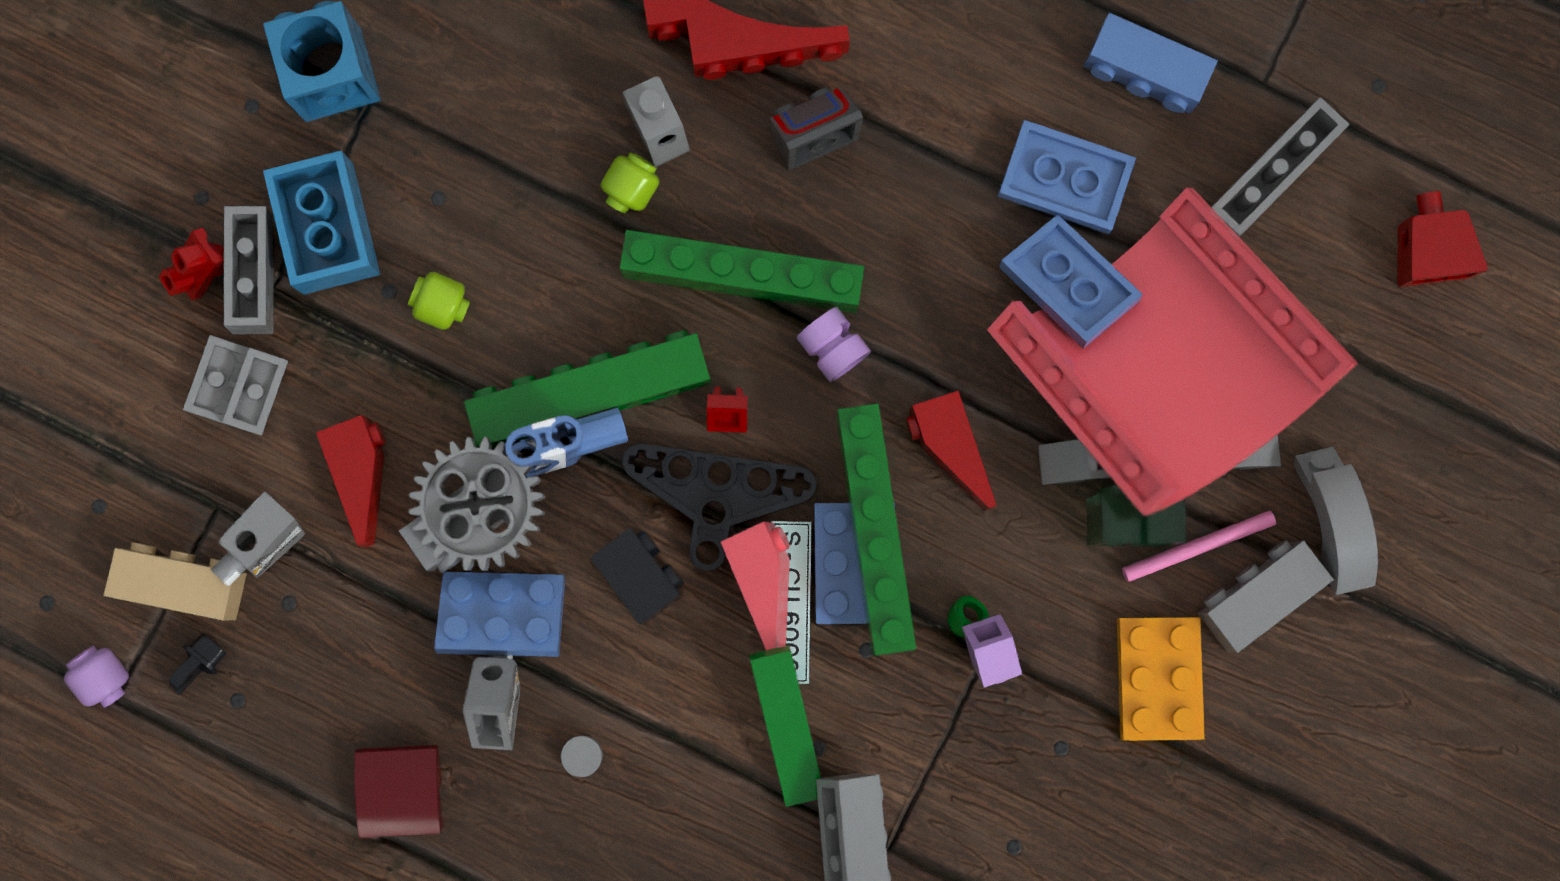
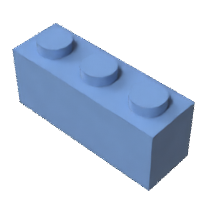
M1109 13L1099 30L1083 67L1091 70V74L1102 81L1110 82L1114 80L1127 86L1126 89L1136 96H1150L1163 102L1162 105L1172 112H1186L1190 114L1199 104L1218 60Z

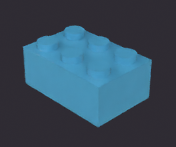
M342 150L263 170L290 286L305 295L381 275L354 164Z

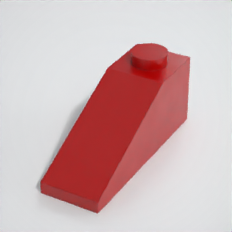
M959 391L912 405L909 409L911 416L905 418L912 440L919 439L921 448L983 510L997 506Z
M360 415L316 432L356 544L361 547H370L375 545L385 457L381 446L386 444L380 425L377 422L372 423L371 419Z

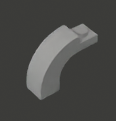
M1334 447L1295 455L1294 468L1309 493L1318 515L1322 534L1320 562L1334 579L1330 585L1335 595L1375 586L1378 570L1375 528L1366 495L1352 464L1344 465Z

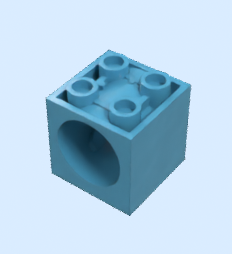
M323 1L314 5L311 10L301 13H281L273 21L263 23L283 98L305 122L381 101L361 28L342 1ZM327 43H338L343 46L340 59L331 70L318 76L303 75L305 60L314 49Z

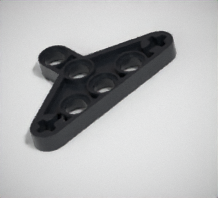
M649 444L630 446L622 458L623 468L630 477L694 521L690 543V558L697 568L704 571H713L723 564L726 554L721 541L729 538L730 527L803 504L814 496L817 488L814 474L808 469L799 466ZM644 451L646 452L647 459L659 462L658 454H666L662 463L664 477L654 476L658 471L655 467L647 466L644 467L642 473H636V467L630 464L631 458H637L639 452ZM677 457H685L692 464L690 475L684 479H676L669 472L670 462ZM715 463H725L731 469V478L723 485L713 484L709 480V469ZM762 468L770 474L771 482L767 489L756 491L749 486L747 478L754 469ZM776 470L785 472L782 480L794 481L796 475H803L804 482L810 484V490H803L801 496L797 497L793 495L794 491L792 488L781 486L782 495L773 494L777 484ZM710 502H718L725 508L726 515L723 521L717 525L708 524L702 517L703 508ZM711 541L718 546L719 557L714 563L706 565L698 560L696 550L701 543Z

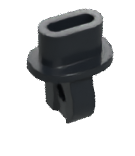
M203 633L190 647L187 644L182 646L189 658L169 679V688L178 696L202 671L216 675L218 670L214 667L227 654Z

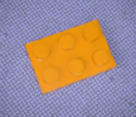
M1200 617L1117 618L1120 739L1123 741L1205 740Z

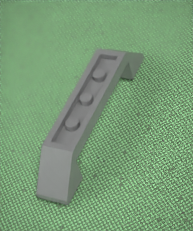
M1278 435L1233 469L1247 470L1281 467ZM1079 439L1038 445L1041 485L1078 483L1085 480L1111 478Z

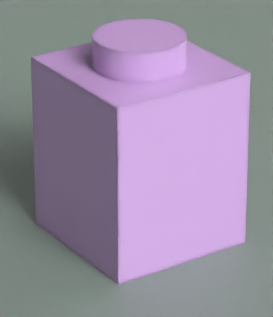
M1001 614L962 627L972 665L983 687L1002 683L1022 675L1013 636Z

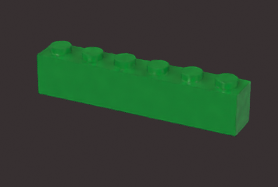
M626 230L620 263V271L625 279L828 310L838 307L842 312L855 314L859 306L865 267Z
M687 330L678 331L665 336L666 342L651 346L650 342L637 343L626 348L628 353L613 358L611 353L599 354L588 359L589 365L574 369L573 364H566L551 369V376L536 380L534 375H529L513 380L511 382L512 387L497 391L496 387H487L473 392L474 398L465 400L464 404L477 448H480L484 437L491 439L492 448H496L501 441L506 443L508 436L513 431L554 417L569 416L576 420L617 407L619 411L711 385L697 333L689 335ZM520 437L516 439L515 442L529 437Z
M879 403L838 409L835 417L871 655L876 656L916 650Z

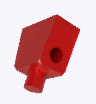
M1440 191L1417 195L1416 201L1419 215L1410 217L1398 226V287L1470 279L1488 271L1469 213L1466 210L1444 212Z

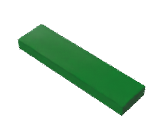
M790 645L750 654V662L785 806L789 807L818 800L816 779L821 778Z

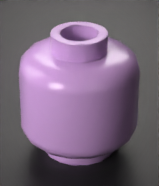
M93 645L65 665L69 670L64 676V682L83 706L89 707L100 702L105 708L125 694L121 687L127 682L129 673L110 648L97 649Z

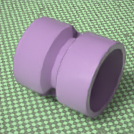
M834 307L821 315L796 338L809 356H818L817 366L830 383L847 373L871 353V350L858 334H850L848 332L850 323L838 307Z

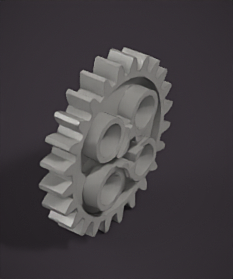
M467 437L465 449L463 450L457 443L452 441L450 442V455L447 456L440 450L435 451L439 463L433 465L425 461L423 462L424 468L429 472L427 478L421 476L414 477V480L423 487L421 492L409 493L411 498L420 501V506L410 509L409 514L421 516L422 521L412 528L414 531H427L428 534L421 541L422 546L437 544L432 555L433 557L440 558L447 552L449 553L447 565L454 567L460 558H463L464 570L471 571L475 560H478L482 571L489 569L491 558H493L498 566H505L504 553L507 552L514 558L520 557L516 545L521 543L531 546L532 543L525 534L528 530L540 531V528L531 521L534 516L545 515L544 511L534 507V502L544 499L545 494L533 492L532 490L534 486L541 482V479L539 477L526 476L533 466L521 467L512 463L508 456H505L506 443L502 441L494 450H492L491 439L487 437L483 438L480 448H477L475 441L471 437ZM518 450L513 451L517 457H521L522 453ZM501 470L505 476V484L499 491L490 492L486 486V479L491 472ZM458 475L463 479L464 489L461 494L452 498L446 493V483L451 477ZM475 494L485 500H494L507 496H512L514 499L511 504L482 506L479 508V514L475 510L468 508L450 512H442L441 507L445 504L474 502L476 499ZM498 511H506L510 518L509 527L502 533H495L491 527V518ZM464 516L469 524L468 531L463 537L456 539L450 532V524L456 517Z

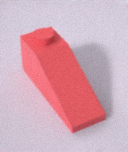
M762 522L721 541V545L766 650L786 646L790 559L786 550L790 548V545L780 526L776 527L771 522Z

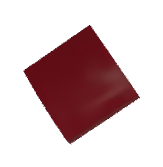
M438 745L356 749L354 755V784L358 838L441 833L443 821L439 788L442 779Z

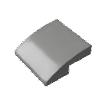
M210 335L183 410L262 436L288 360Z

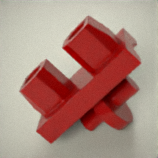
M203 228L193 230L184 246L174 249L171 254L173 265L162 270L159 280L170 296L186 292L192 301L202 298L213 278L224 274V247L220 244L208 243L207 233Z

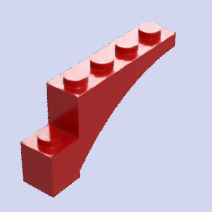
M643 0L650 38L657 37L659 40L669 41L677 39L682 33H688L695 77L703 76L704 79L708 80L719 79L726 76V72L742 70L743 73L747 74L763 71L765 66L776 64L789 68L799 66L804 63V60L819 58L820 61L824 62L834 61L841 58L842 54L848 53L850 38L847 25L822 28L791 27L739 15L709 0Z

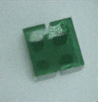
M1118 485L1098 489V495L1086 498L1087 546H1125V543H1131V546H1171L1186 543L1185 499L1165 509L1143 516Z

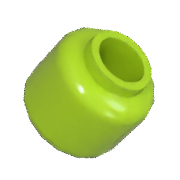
M630 152L628 157L624 155L617 156L601 182L602 190L608 195L606 203L624 214L627 213L629 208L635 211L643 210L659 185V178L655 174L657 167L633 152Z
M429 272L425 278L418 277L407 305L413 307L412 315L416 320L438 329L446 330L451 327L454 320L462 323L470 301L463 298L465 287L461 282L437 272Z

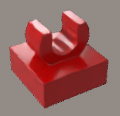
M716 386L713 394L707 395V431L747 433L748 396H743L744 393L741 387H736V395H721V387Z

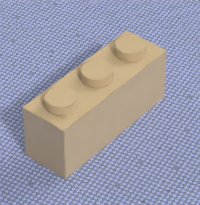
M135 542L131 543L130 549L115 548L104 596L223 621L236 620L247 573L243 572L228 587L210 570L220 561L219 559L211 558L209 565L195 563V554L171 550L170 557L156 555L157 547Z

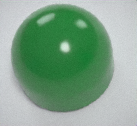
M972 596L960 597L951 605L947 613L949 628L955 635L965 638L962 627L972 624L964 616L963 607H971L977 612V622L989 618V613L983 603Z

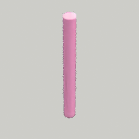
M1270 510L1122 567L1123 576L1127 582H1131L1275 526L1276 519Z

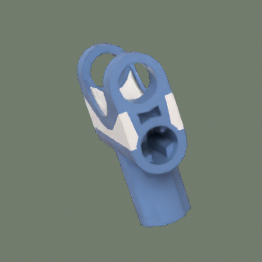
M617 407L576 420L569 416H558L519 428L508 436L505 448L509 460L515 465L521 467L534 466L526 475L527 477H534L575 464L581 455L628 442V437L621 413ZM520 437H529V438L520 440L519 442H517V443H515V444L513 445V443L515 442L516 439H518V438H520ZM566 438L569 444L567 446H563L560 439ZM530 449L534 454L528 458H519L513 451Z

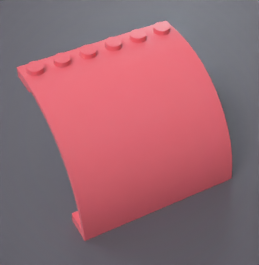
M1188 187L1159 216L1161 219L1135 245L1111 264L1143 295L1134 307L1084 349L1043 309L1031 314L1021 301H1012L987 329L1143 516L1165 509L1187 498L1243 462L1300 417L1357 364V361L1193 188Z

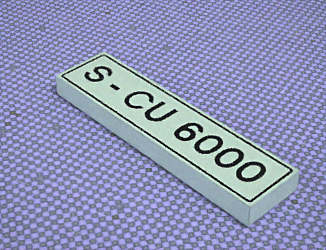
M771 521L776 527L780 526L783 529L790 548L786 550L790 559L786 646L790 645L798 683L809 684L811 522Z

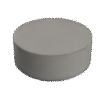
M588 735L573 737L564 745L561 752L563 767L569 774L576 777H586L593 774L600 767L603 760L601 745L596 739Z

